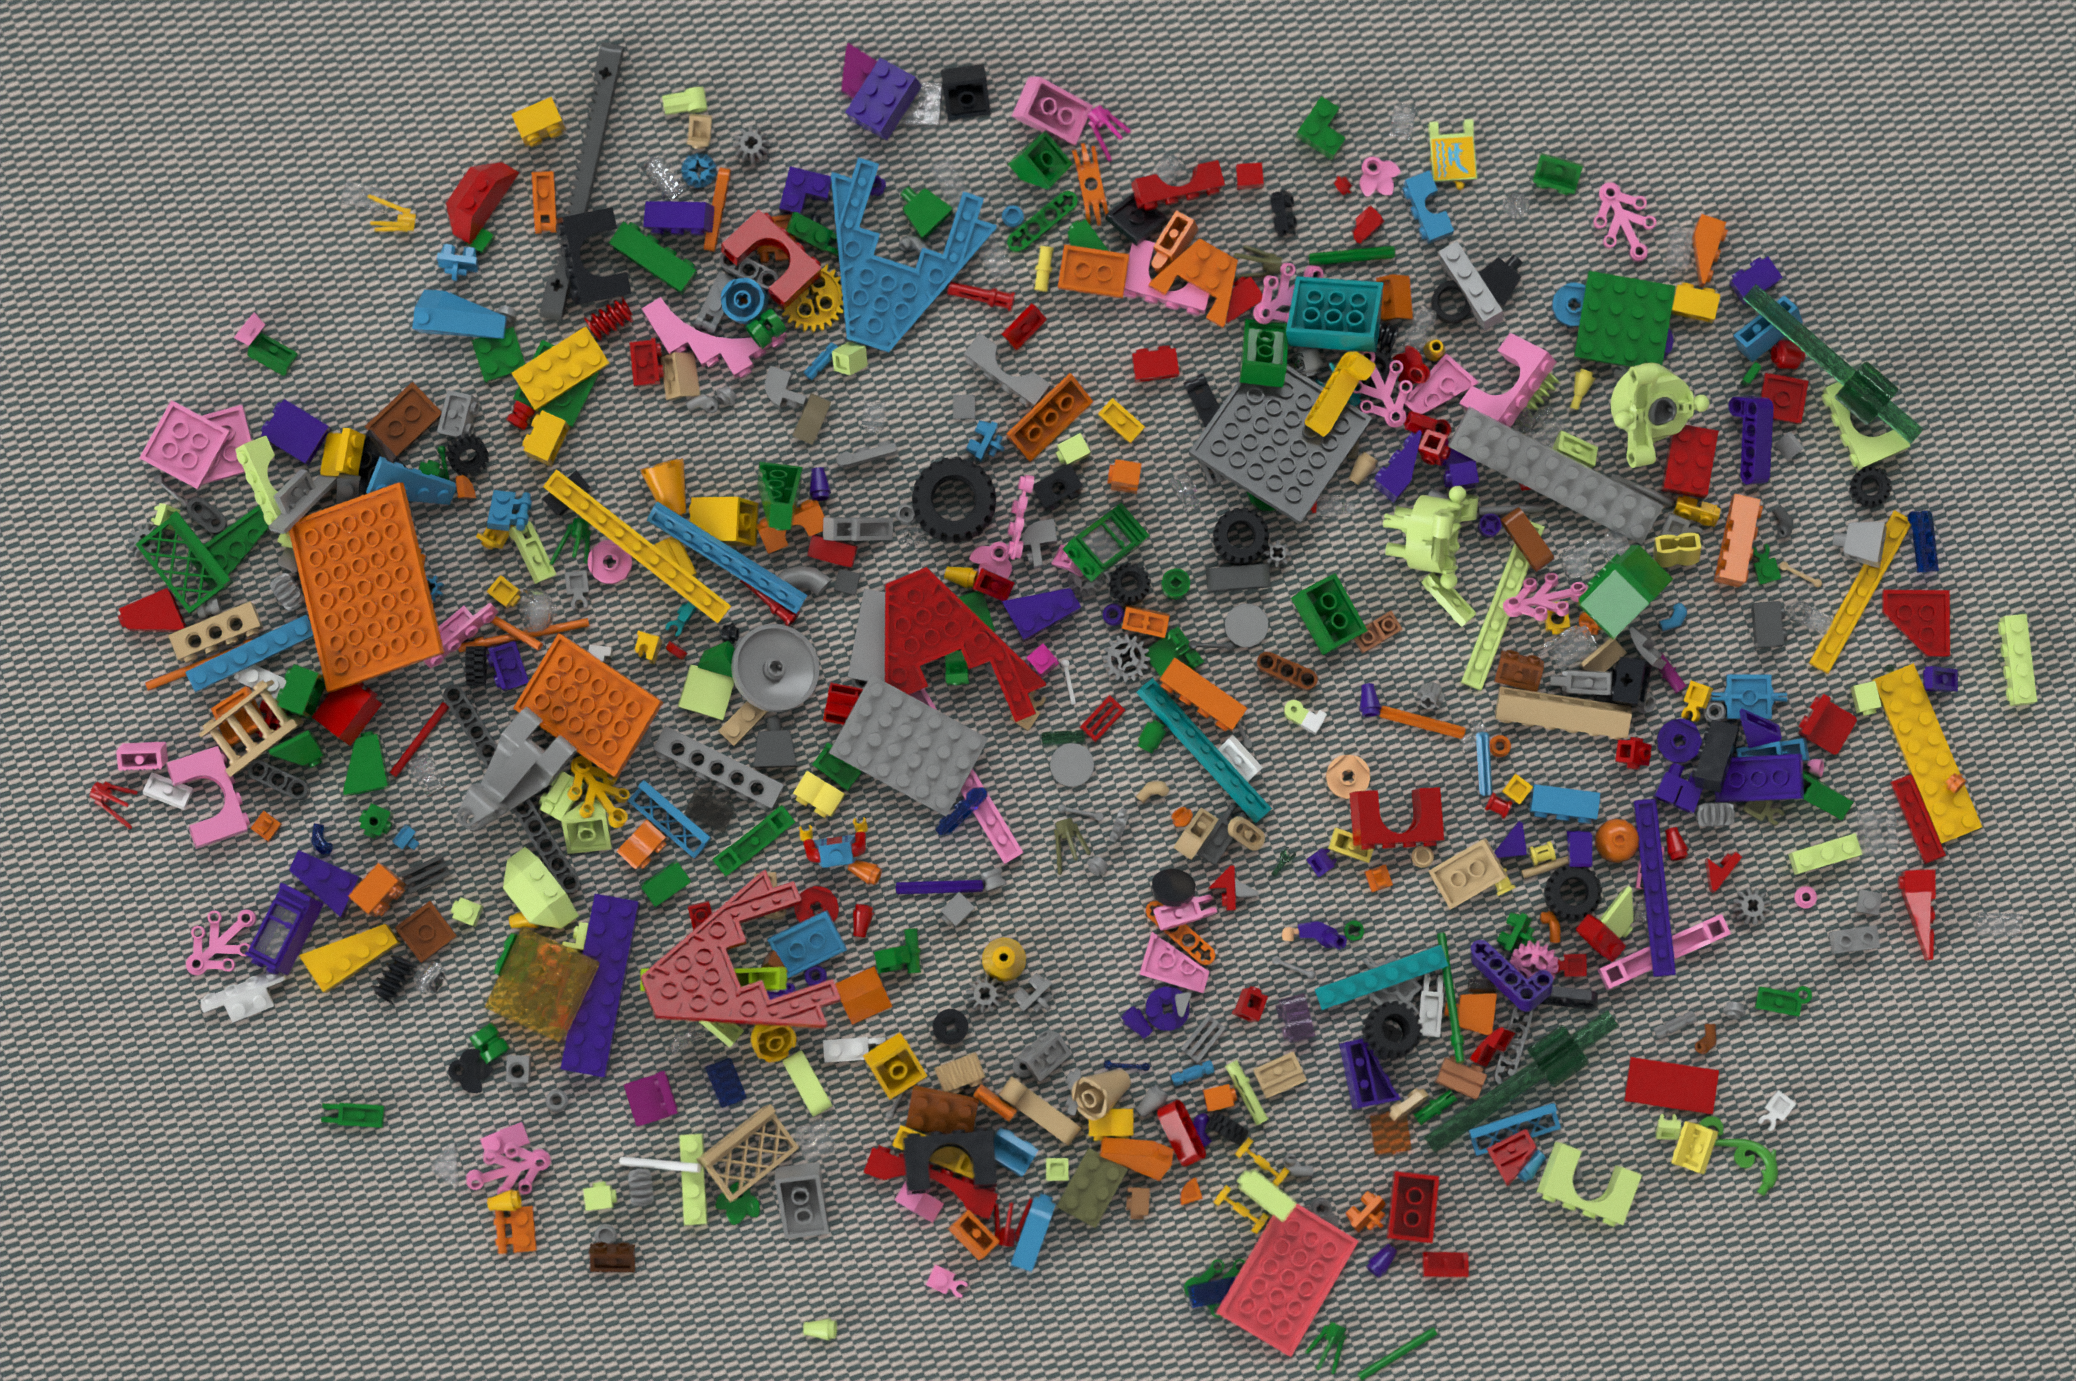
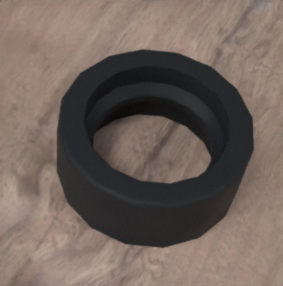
M1454 280L1440 284L1435 289L1431 299V309L1434 315L1440 321L1448 324H1455L1465 320L1471 312V307L1464 294L1465 306L1460 313L1449 315L1441 309L1439 299L1445 291L1454 289L1463 294Z

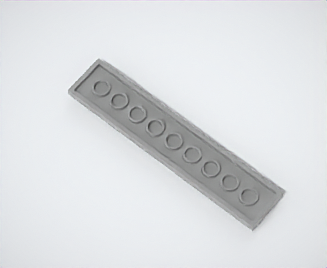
M1470 406L1448 444L1450 448L1641 545L1663 508L1662 504Z

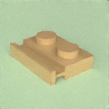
M1294 1051L1253 1069L1266 1099L1307 1081Z

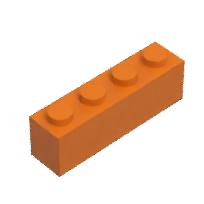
M1176 658L1173 659L1159 679L1164 690L1170 694L1173 691L1180 695L1179 700L1187 706L1193 704L1199 708L1197 712L1206 719L1210 716L1217 721L1215 725L1225 732L1227 729L1232 731L1248 709Z

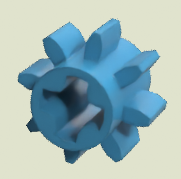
M426 575L428 584L431 583L433 586H436L432 589L433 592L430 593L432 600L436 602L435 597L438 594L443 596L440 587H443L444 584L441 582L436 583L438 580L436 575L433 579H429Z

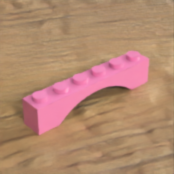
M1719 914L1673 935L1674 959L1730 935L1731 933L1723 915ZM1650 946L1597 969L1606 990L1652 970Z

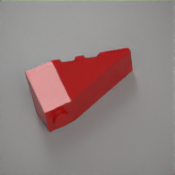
M1936 869L1903 871L1901 876H1898V889H1901L1902 897L1925 961H1930L1934 957V929H1930V924H1933L1935 919V911L1933 906H1931V902H1933V899H1936Z

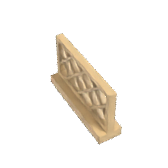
M771 1104L763 1106L697 1158L699 1164L705 1166L730 1202L799 1149L775 1115L776 1111ZM770 1120L776 1126L775 1135L765 1133V1125ZM751 1135L760 1136L758 1148L748 1147V1140ZM764 1137L775 1138L773 1151L763 1149ZM779 1139L786 1140L791 1148L786 1152H779ZM734 1148L743 1149L742 1162L731 1160ZM747 1150L758 1151L756 1164L746 1162ZM762 1152L773 1154L772 1163L769 1166L761 1165ZM718 1161L726 1162L725 1175L717 1174L712 1166ZM730 1163L741 1165L740 1177L729 1176ZM745 1165L756 1167L754 1178H744ZM728 1179L739 1180L738 1190L733 1194L728 1189Z

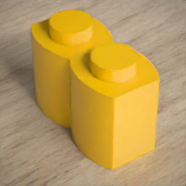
M1111 1109L1102 1118L1097 1120L1089 1119V1136H1093V1140H1102L1104 1137L1107 1138V1136H1116V1138L1129 1139V1136H1134L1133 1109Z

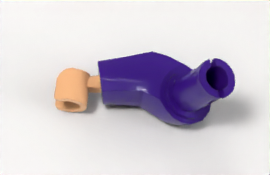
M1319 921L1297 924L1298 928L1296 929L1285 927L1282 931V939L1284 941H1294V934H1299L1300 939L1314 938L1325 948L1335 947L1341 949V947L1344 948L1347 944L1345 936L1340 935L1333 927Z

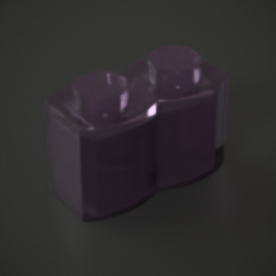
M1305 993L1279 999V1005L1275 1007L1278 1018H1283L1285 1026L1281 1027L1284 1040L1288 1039L1289 1044L1316 1037Z

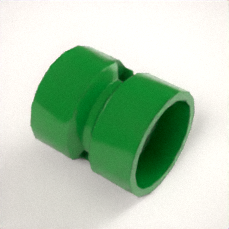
M771 308L760 315V320L754 319L745 326L750 336L761 349L772 342V337L778 338L787 331L781 319ZM767 324L771 328L769 331L765 328Z
M1177 568L1167 571L1161 583V589L1165 597L1170 600H1179L1187 595L1190 588L1188 574L1182 569Z
M493 1022L469 1038L474 1047L481 1050L480 1055L486 1064L493 1062L510 1049L505 1039L498 1037L500 1032Z

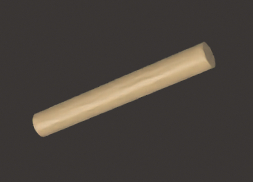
M1565 856L1521 870L1523 879L1568 865L1569 858Z

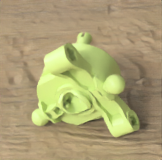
M1454 486L1450 489V499L1421 495L1413 509L1396 506L1394 515L1386 513L1384 515L1386 520L1383 519L1384 528L1400 529L1406 535V545L1388 542L1385 555L1406 559L1408 567L1411 569L1443 574L1440 578V583L1446 589L1454 588L1458 582L1455 575L1458 566H1456L1454 554L1460 548L1458 543L1459 529L1462 527L1460 522L1477 519L1479 497L1466 494L1465 489L1461 486Z

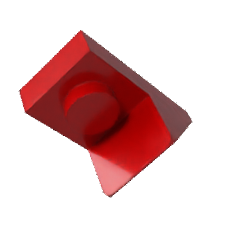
M981 568L973 589L1005 601L1008 599L1015 582L985 568Z
M1736 851L1731 855L1727 853L1720 862L1721 868L1709 858L1705 859L1709 891L1712 893L1717 891L1741 860L1742 856Z
M1235 865L1229 866L1208 888V890L1226 889V893L1221 895L1222 906H1226V911L1236 910Z

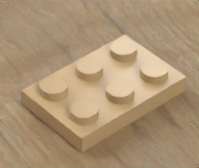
M1486 838L1428 871L1450 910L1508 877Z

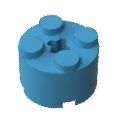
M750 278L731 280L721 292L723 311L728 317L740 324H749L754 319L760 320V315L767 310L769 299L765 290ZM742 297L747 298V304H742L740 301Z

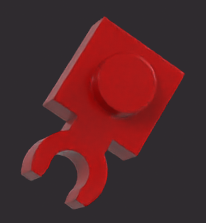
M1564 954V961L1558 958L1557 965L1559 967L1557 973L1564 970L1565 977L1588 976L1587 954Z

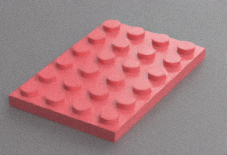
M1296 1204L1283 1222L1273 1215L1216 1313L1291 1357L1359 1241L1299 1204Z

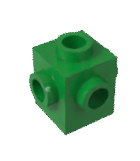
M371 803L368 810H364L359 818L360 828L364 829L363 834L373 839L376 836L383 838L384 834L388 835L393 825L390 821L394 813ZM378 819V824L374 826V820Z

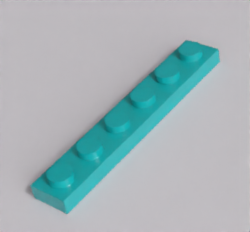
M1438 945L1316 988L1315 992L1321 1009L1324 1010L1448 966L1442 946Z

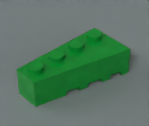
M759 462L757 487L768 527L779 531L791 530L801 491L803 467Z

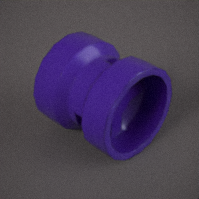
M1492 513L1484 515L1478 523L1479 533L1486 538L1496 536L1502 526L1500 518Z

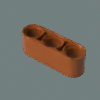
M1519 507L1500 519L1504 529L1536 572L1555 560L1546 543Z
M1263 652L1257 658L1256 666L1258 670L1268 676L1304 691L1312 690L1317 684V674L1313 670L1271 652ZM1263 657H1269L1272 660L1273 665L1270 668L1262 667L1260 660ZM1283 666H1290L1293 670L1292 676H1283L1281 668ZM1303 675L1312 676L1313 684L1310 686L1304 685L1301 682Z

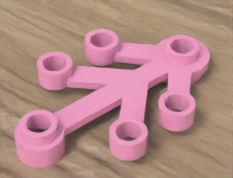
M1608 182L1603 184L1599 190L1602 204L1598 215L1593 220V225L1597 229H1602L1606 226V215L1610 205L1615 213L1608 234L1603 239V245L1608 249L1616 245V235L1621 225L1631 246L1629 251L1630 258L1635 262L1643 261L1648 254V249L1644 244L1639 243L1630 222L1642 225L1646 230H1651L1656 225V219L1653 216L1644 217L1624 210L1620 202L1633 205L1636 210H1643L1647 204L1646 199L1642 196L1633 197L1621 193L1619 186L1615 183ZM1609 189L1613 190L1614 196H1608L1606 191ZM1636 200H1642L1643 206L1638 207ZM1601 218L1604 220V224L1598 225L1596 220ZM1650 219L1653 221V225L1647 226L1645 221ZM1612 238L1614 244L1608 245L1606 239ZM1641 248L1643 254L1637 255L1635 249Z
M1282 264L1280 268V283L1275 276L1268 275L1264 278L1263 283L1265 287L1262 302L1258 303L1253 310V315L1257 322L1267 324L1272 319L1288 323L1289 312L1284 313L1275 310L1282 305L1291 306L1294 285L1289 289L1288 286L1290 276L1294 275L1296 270L1293 264ZM1310 265L1304 270V277H1313L1314 272L1317 271V278H1323V271L1318 266ZM1287 266L1290 267L1289 273H1286ZM1272 278L1273 285L1269 286V280ZM1279 284L1277 298L1271 301L1273 289L1277 288ZM1266 309L1267 315L1264 317L1263 311Z
M1358 351L1362 355H1364L1365 353H1369L1370 361L1374 363V352ZM1394 360L1389 364L1390 371L1385 384L1375 366L1371 378L1376 389L1359 381L1360 389L1358 391L1354 390L1353 393H1363L1382 400L1386 409L1373 405L1369 400L1361 401L1359 409L1364 413H1373L1384 417L1386 424L1390 427H1400L1406 420V412L1403 406L1407 394L1412 391L1413 385L1408 380L1401 381L1398 385L1399 394L1395 404L1393 403L1391 393L1398 373L1403 370V364L1400 361ZM1394 363L1399 364L1400 368L1398 371L1392 369ZM1403 383L1409 384L1407 391L1402 389ZM1365 402L1370 404V408L1367 411L1363 409ZM1394 412L1399 414V419L1396 421L1392 419Z
M1030 475L1020 476L1018 489H1021L1022 493L1019 496V500H1013L1011 513L1016 514L1015 522H1010L1008 526V535H1012V541H1009L1007 554L1010 555L1012 560H1015V558L1020 559L1023 551V541L1019 540L1024 526L1023 516L1028 503L1026 493L1031 494L1034 485V476Z
M1548 573L1545 575L1543 586L1533 597L1527 598L1531 592L1537 589V582L1534 578H1526L1523 581L1524 588L1518 595L1504 601L1503 610L1510 617H1518L1523 613L1534 617L1537 621L1547 619V610L1556 612L1559 616H1565L1569 613V604L1565 601L1558 603L1552 601L1570 597L1574 602H1579L1578 598L1587 590V587L1582 582H1575L1570 589L1549 593L1559 582L1556 573Z
M242 910L238 914V921L219 937V925L222 915L218 911H211L208 914V921L210 922L209 947L202 953V938H204L206 931L201 926L193 927L191 930V935L194 938L193 954L187 958V970L193 975H202L207 969H223L226 972L233 971L236 966L234 960L226 958L223 961L209 959L216 953L240 954L247 957V955L241 952V948L243 946L250 948L249 944H225L244 927H252L257 920L256 914L251 910ZM217 913L219 918L217 921L213 922L211 920L212 914ZM245 914L250 916V920L247 923L243 922L242 919ZM198 928L202 930V935L199 937L195 935V930ZM195 960L200 961L201 965L199 968H194L193 962ZM231 961L232 967L226 969L225 962Z
M509 1142L505 1145L504 1149L507 1157L497 1154L492 1149H488L483 1153L484 1162L488 1165L496 1163L504 1167L482 1173L479 1170L469 1171L466 1175L467 1186L470 1189L478 1190L486 1182L507 1176L503 1185L497 1189L498 1195L501 1192L510 1190L521 1171L529 1169L525 1178L518 1183L519 1192L529 1194L532 1191V1182L537 1173L549 1167L551 1163L550 1155L543 1149H536L530 1152L518 1147L514 1142ZM514 1148L515 1151L509 1152L508 1149ZM488 1155L494 1156L492 1159L486 1158ZM519 1156L525 1160L517 1162L509 1158ZM523 1185H528V1186H529L528 1188H525V1189L522 1188Z

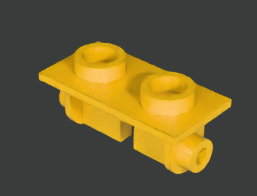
M1685 495L1682 497L1678 496L1673 514L1699 522L1704 526H1716L1721 508L1704 501L1701 502L1700 507H1696L1697 499Z

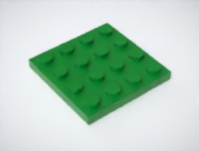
M1588 271L1573 358L1618 366L1623 365L1629 368L1645 363L1663 365L1676 286Z

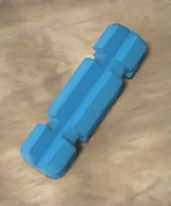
M831 342L826 347V351H822L812 362V366H808L805 369V376L813 380L818 375L817 372H821L832 360V350L838 348V346Z
M1211 1060L1203 1062L1201 1066L1197 1064L1184 1069L1182 1073H1173L1171 1075L1173 1084L1179 1086L1184 1084L1183 1081L1189 1082L1203 1077L1205 1073L1206 1075L1213 1073L1215 1070Z

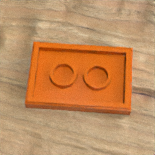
M1064 244L1058 289L1123 299L1130 254Z

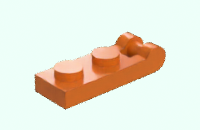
M554 171L532 172L535 234H542V231L557 233ZM549 216L550 222L542 223L541 217Z

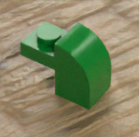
M961 649L945 655L947 685L969 684V668Z

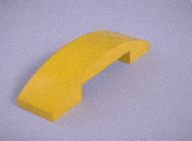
M900 1125L892 1146L903 1150V1138H907L908 1134L919 1132ZM945 1147L939 1149L929 1160L973 1179L971 1161L958 1148Z

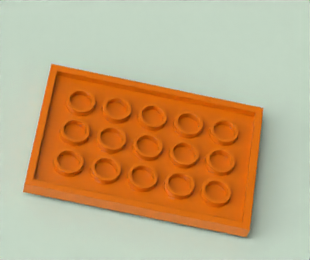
M558 633L513 709L520 713L525 707H528L543 720L539 724L542 729L556 738L561 735L578 749L577 752L613 777L618 778L664 702L563 634Z

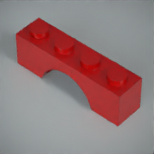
M1219 160L1198 164L1193 169L1190 182L1183 186L1168 185L1157 174L1136 178L1131 183L1138 209L1145 207V210L1157 208L1158 204L1166 203L1167 206L1179 202V199L1186 198L1187 201H1191L1207 193V196L1216 195L1225 186Z

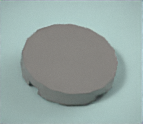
M1253 604L1235 606L1225 619L1227 637L1233 644L1242 648L1256 646L1265 638L1268 631L1266 614Z
M1063 744L1055 750L1051 757V774L1063 786H1081L1093 774V756L1081 744Z

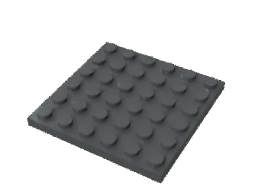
M1287 365L1283 388L1241 383L1238 381L1189 451V455L1300 525L1372 421V417L1347 402L1330 432L1324 437L1305 425V419L1324 387L1303 374H1299L1298 371Z

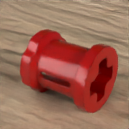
M1493 792L1484 810H1491L1501 815L1502 819H1505L1513 801H1506L1497 797L1496 793Z

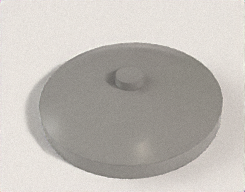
M767 624L751 630L740 640L732 656L731 671L738 691L749 703L765 711L784 712L798 707L813 693L819 678V661L814 647L799 631L781 624Z

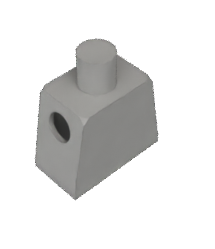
M1885 522L1849 523L1847 534L1834 533L1833 545L1844 547V555L1847 559L1880 568L1887 531Z

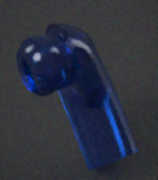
M314 823L311 838L312 845L318 853L323 855L325 853L330 854L333 851V845L323 838L325 825Z

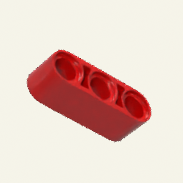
M1175 1100L1160 1107L1157 1110L1159 1121L1180 1164L1187 1167L1205 1159L1206 1150L1183 1102Z

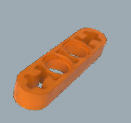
M720 167L712 201V205L715 206L712 232H706L704 250L715 252L731 176V169Z
M1151 901L1146 907V916L1159 927L1155 915H1150V907H1156L1157 905L1161 907L1164 904L1158 901ZM1186 924L1178 926L1175 932L1163 930L1166 935L1199 964L1206 966L1214 961V949ZM1186 934H1191L1195 938V943L1191 947H1186L1182 942V938ZM1199 941L1203 944L1199 947L1200 949L1211 952L1209 954L1211 957L1209 961L1207 959L1202 961L1200 959L1201 954L1198 951L1195 954L1191 952V950L1197 947Z

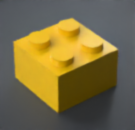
M552 96L511 114L526 147L529 145L530 147L537 146L543 142V139L558 137L563 134V130H566Z
M542 410L540 415H535L531 424L534 428L530 435L527 434L525 436L522 446L524 447L523 451L528 457L552 467L570 427L565 420Z
M900 1032L863 1055L864 1060L889 1100L927 1077L926 1072Z

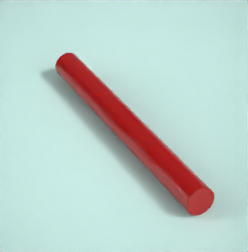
M442 702L389 773L397 778L449 709L446 703Z

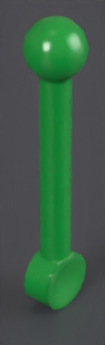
M439 446L437 452L441 456L443 469L446 470L445 479L450 481L444 454L446 448Z

